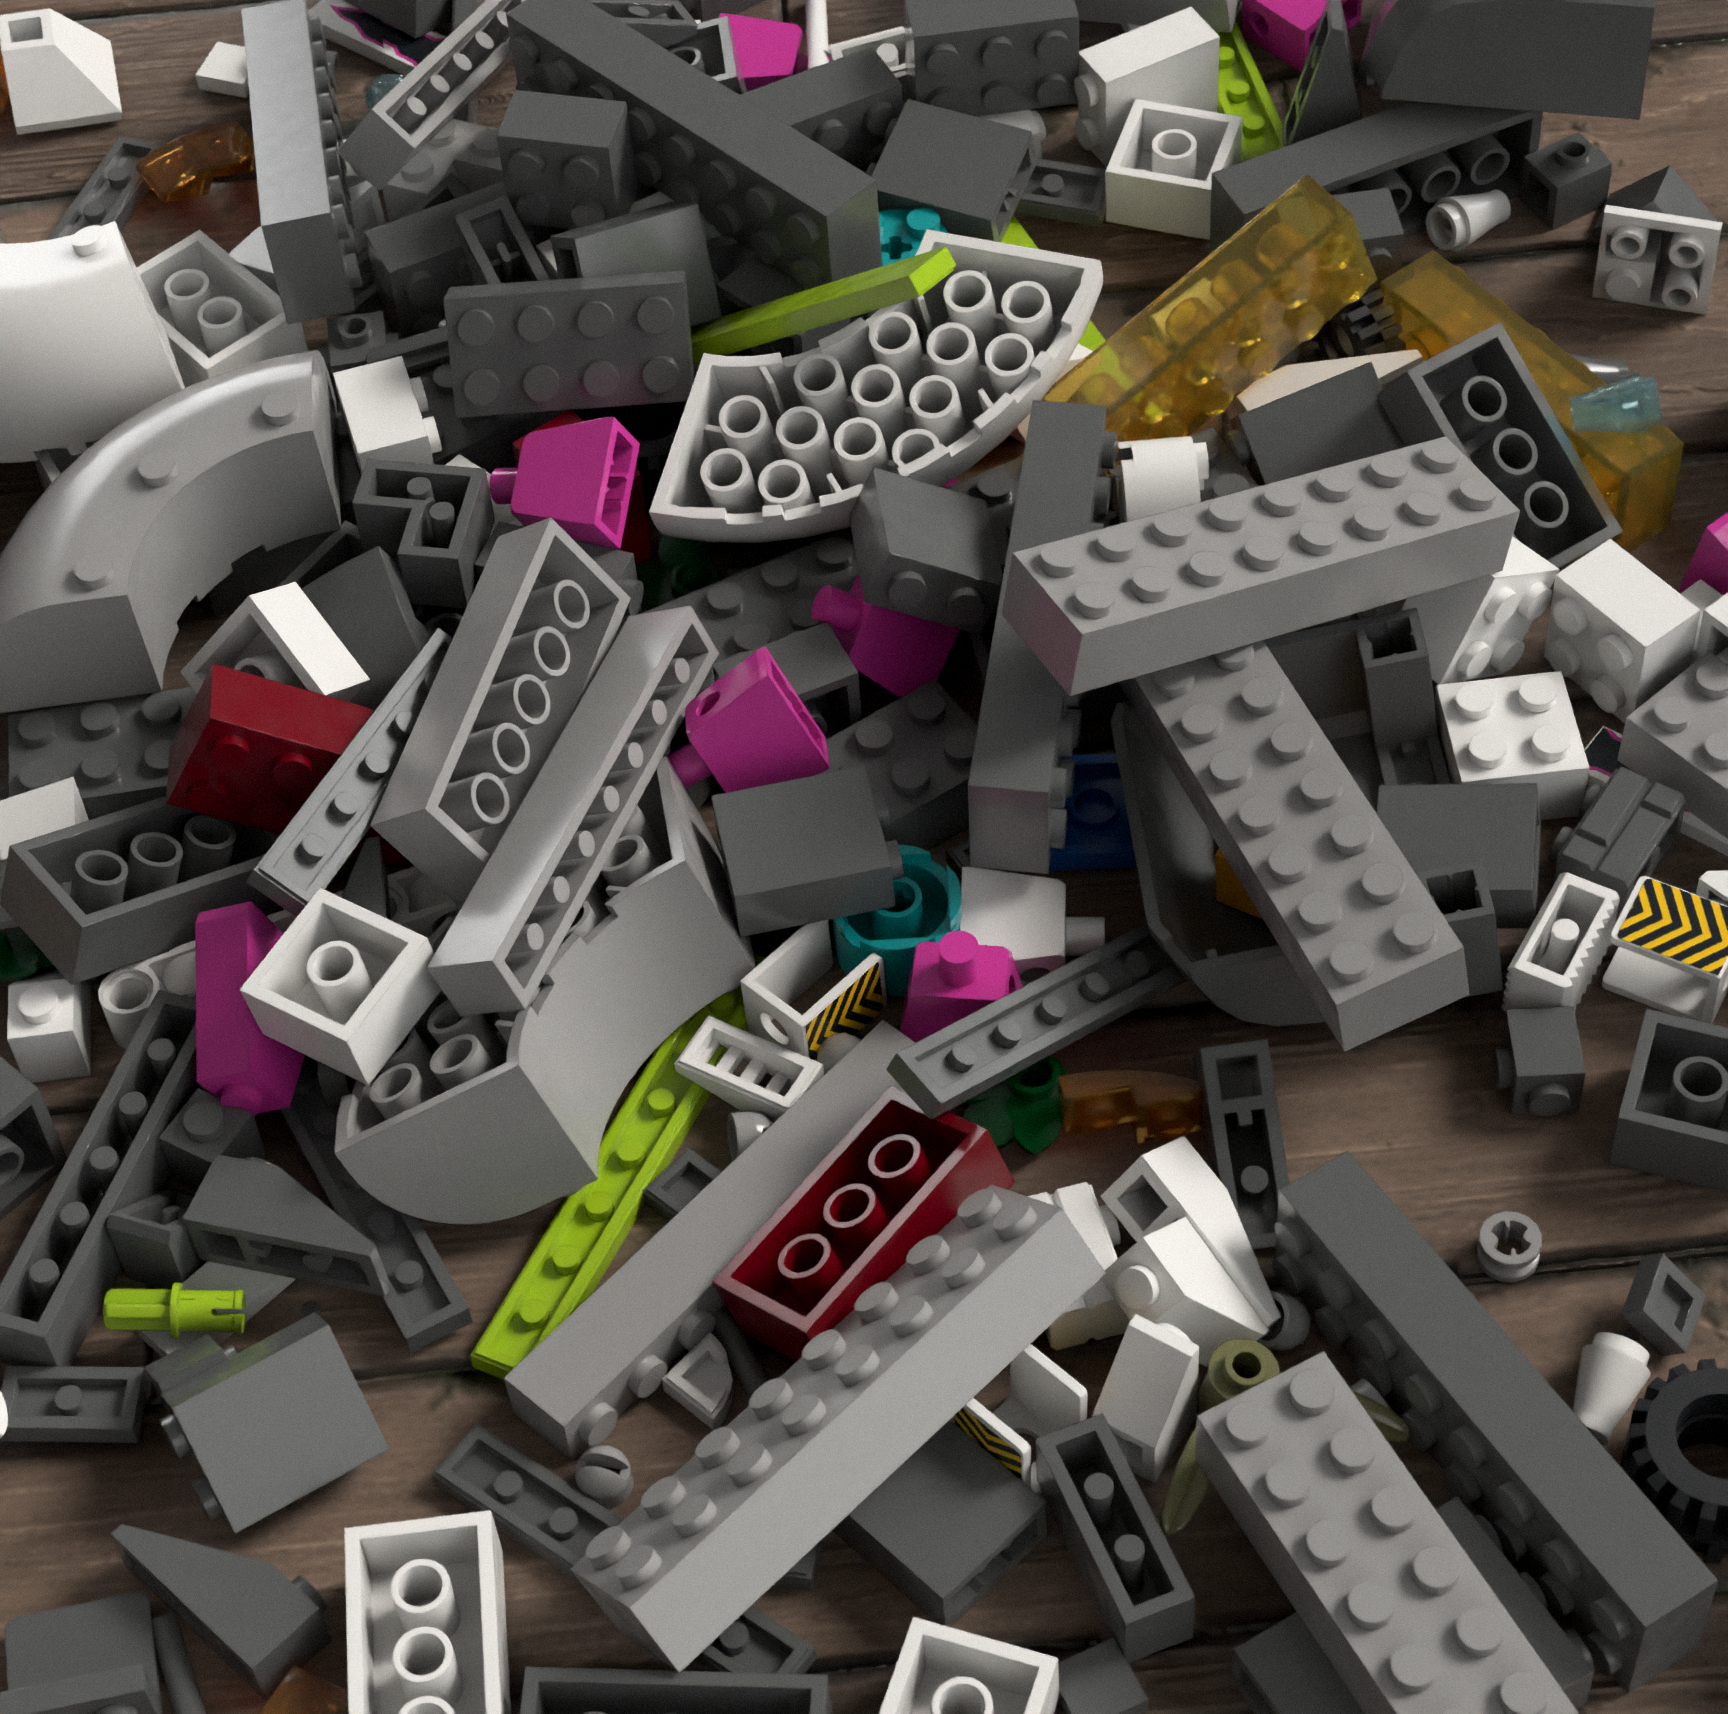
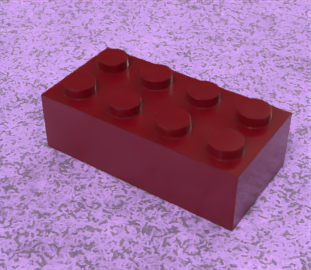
M213 663L169 749L166 804L281 835L375 710ZM372 827L351 853L359 855L366 838L379 836L385 863L406 869L411 865L408 859Z
M890 1085L713 1279L712 1284L743 1333L797 1362L802 1358V1351L810 1340L818 1334L832 1330L855 1309L856 1300L865 1290L877 1283L885 1282L907 1262V1254L913 1246L929 1236L936 1235L958 1215L957 1210L960 1204L968 1196L976 1191L988 1188L990 1185L1009 1190L1015 1181L987 1129L948 1111L930 1120L905 1091Z

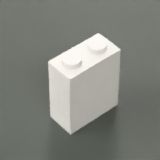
M1192 7L1079 51L1078 77L1074 80V88L1078 98V119L1074 124L1075 133L1081 146L1085 150H1091L1105 167L1109 164L1135 99L1218 113L1220 36Z

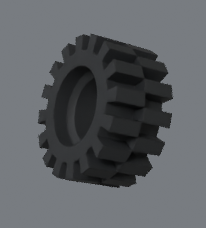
M1355 279L1315 298V301L1310 303L1309 309L1312 313L1308 314V323L1314 329L1309 331L1311 341L1318 343L1319 348L1315 350L1318 359L1324 357L1325 360L1407 350L1406 341L1398 336V334L1403 332L1400 322L1394 323L1391 317L1396 312L1391 304L1387 306L1383 304L1385 295L1379 289L1373 292L1372 283L1369 281L1362 283L1361 279Z

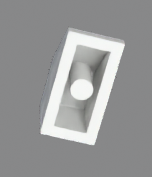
M57 968L38 970L36 973L14 981L8 986L7 1040L21 1074L32 1083L91 1075L92 981L89 983L82 981L71 985Z
M1186 1217L1141 1238L1105 1269L1106 1273L1100 1278L1130 1321L1137 1314L1155 1324L1167 1323L1177 1327L1189 1337L1192 1343L1199 1346V1364L1207 1367L1212 1353L1222 1343L1239 1338L1257 1342L1270 1332Z

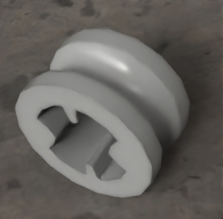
M1504 1211L1493 1214L1486 1219L1480 1229L1477 1245V1260L1481 1269L1489 1277L1500 1282L1514 1283L1525 1280L1532 1275L1539 1264V1253L1542 1247V1234L1538 1225L1528 1216L1519 1212ZM1502 1239L1504 1245H1507L1508 1239L1520 1242L1522 1244L1520 1254L1517 1255L1514 1248L1511 1249L1510 1255L1498 1252V1240Z

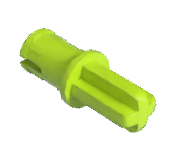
M174 1282L172 1289L112 1288L106 1292L104 1298V1324L107 1329L115 1331H170L171 1338H180L181 1332H235V1334H243L246 1314L217 1313L216 1309H242V1307H246L245 1289L183 1290V1285L180 1282Z

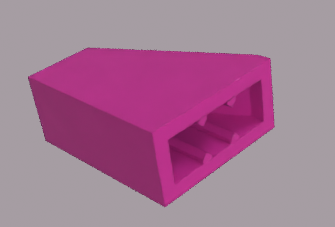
M249 901L200 912L195 923L197 1082L210 1094L219 1097L220 1105L240 1107L253 1113L255 1116L258 1113L290 1107L305 1054L262 1034L240 992V988L284 934L282 930Z

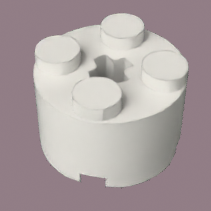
M1191 436L1117 442L1115 462L1121 461L1123 477L1116 478L1119 524L1201 502L1200 490H1204V479L1209 478L1206 442L1193 443Z

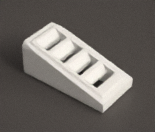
M709 1015L674 1063L676 1072L742 1112H760L769 1117L773 1123L824 1076L823 1064ZM722 1045L728 1050L716 1067L708 1064L717 1048ZM743 1059L750 1062L740 1077L733 1075ZM766 1073H769L773 1078L766 1088L759 1086Z

